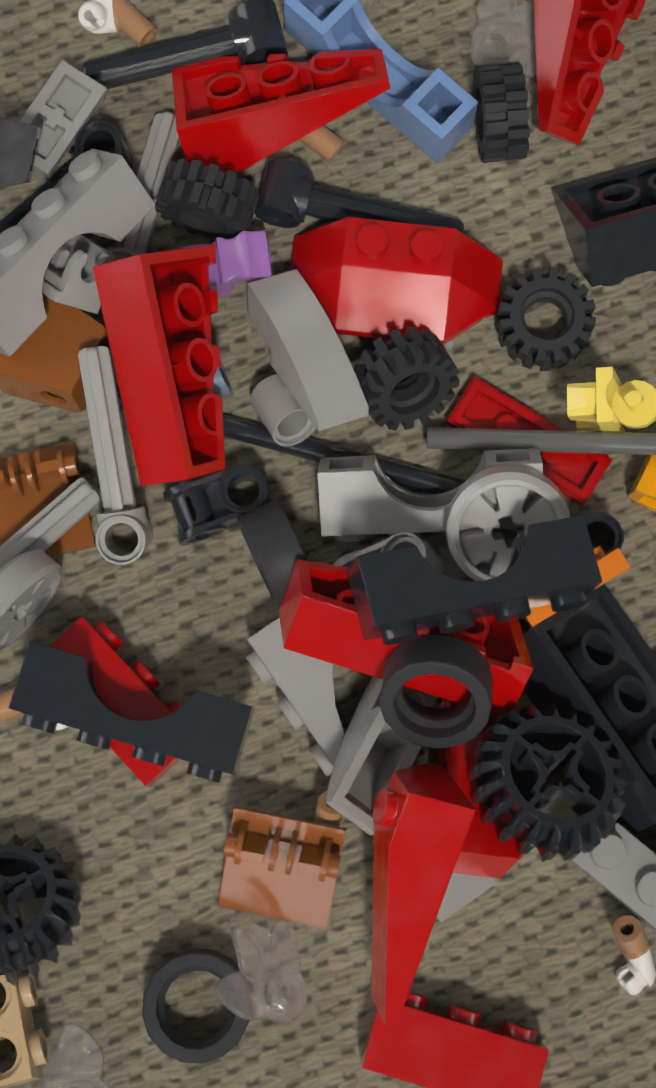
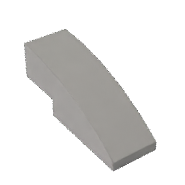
M295 269L247 283L248 318L271 348V366L318 432L368 416V404L343 345L325 311L298 270Z
M373 676L343 738L333 767L325 803L370 836L374 835L373 807L379 791L383 788L387 789L393 770L412 766L422 747L398 736L384 721L379 706L383 679ZM402 686V690L410 699L423 706L433 707L438 698L437 696Z

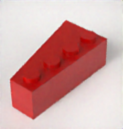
M215 244L139 254L93 267L141 486L189 480L225 469L222 397L214 393L213 377L216 370L221 367L220 346L212 345L210 315L218 313L217 290H209L208 266L216 264Z
M297 559L279 609L283 648L383 679L387 659L403 643L384 645L382 637L363 640L347 575L350 568ZM495 615L474 619L475 625L473 627L455 633L442 634L440 633L439 626L417 630L418 637L433 634L456 637L477 648L489 662L493 676L492 707L490 713L502 717L504 714L514 710L534 669L519 620L498 623ZM437 674L416 676L403 684L405 687L459 704L471 697V692L464 684L448 676Z

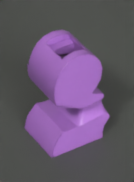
M265 230L242 231L234 238L224 239L218 237L213 242L216 246V264L208 266L209 290H217L218 298L225 297L233 289L236 282L245 281L250 283L274 276L271 249ZM191 244V245L182 246V247H180V248H178V249L191 248V247H199V246H206V245H213V244Z

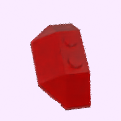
M346 217L294 237L290 271L297 269L325 311L336 334L371 338L381 337L382 339L391 340L389 332L399 329L402 336H405L407 327H416L419 333L423 328L430 330L433 336L436 334L444 345L472 328L485 317L489 318L497 313L500 303L503 259L455 228Z

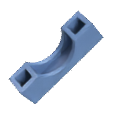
M360 0L284 1L285 31L313 56L319 52L382 49L391 89L367 101V103L435 163L438 164L473 128L478 101L441 69H422L399 55L375 30L367 18Z

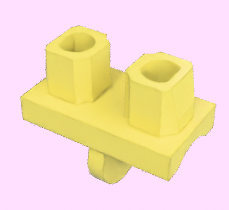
M613 367L596 368V382L567 384V414L571 421L576 420L578 431L626 432L622 425L632 429L645 428L656 420V389L651 384L640 380L629 381L622 385Z

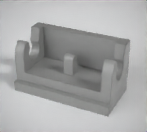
M61 60L19 121L41 128L33 173L37 175V179L42 185L53 177V171L75 141L77 133L86 125L94 111L99 110L107 94L106 87Z
M82 234L75 236L64 243L50 260L43 280L42 293L55 302L98 314L101 304L93 267L117 261L120 258Z

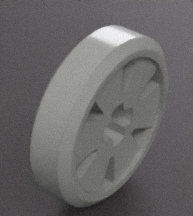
M501 465L485 469L469 478L459 488L451 501L447 514V541L450 552L458 566L475 581H485L497 577L506 571L511 558L513 542L530 524L570 517L567 502L559 488L549 478L536 470L518 465ZM512 516L514 524H524L525 526L517 528L516 537L506 539L503 531L493 530V528L501 527V518Z
M37 549L24 552L0 568V652L11 646L25 633L47 608L57 592L61 581V566L43 550Z

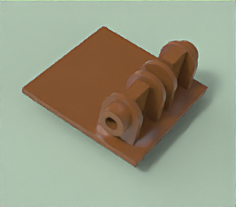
M75 442L0 458V546L77 479L82 478ZM89 513L44 552L51 557L95 547Z
M234 806L231 829L227 835L224 848V856L226 858L218 906L327 929L347 828Z

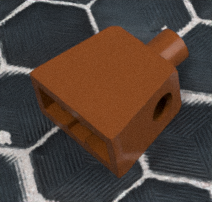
M42 293L47 319L10 357L0 353V389L11 396L77 413L82 412L86 408L78 353L84 348L108 346L110 349L106 328L78 308L55 302ZM113 363L114 374H115V380H116V386H117V392H118V398L120 399V398H121V394H120L119 385H118V381H117V376H116V372H115V367H114V363Z

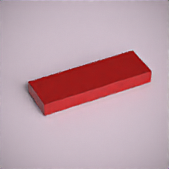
M474 376L446 421V424L452 428L565 431ZM540 452L543 463V475L549 478L565 497L582 507L588 501L613 460L604 454Z

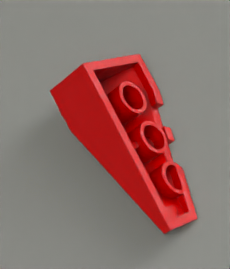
M534 0L539 131L567 143L580 145L604 93L603 82L600 78L601 71L608 59L619 61L625 46L620 40L616 39L626 18L633 21L638 20L645 0Z
M382 49L319 52L308 62H289L286 53L269 54L265 64L244 65L241 64L239 56H223L172 69L176 130L185 158L190 164L192 160H199L207 167L210 166V163L220 166L219 170L223 172L228 170L233 172L245 170L391 89Z
M434 763L393 770L387 789L383 788L379 791L373 807L374 864L371 996L385 1026L395 1028L399 1022L476 811L445 768Z

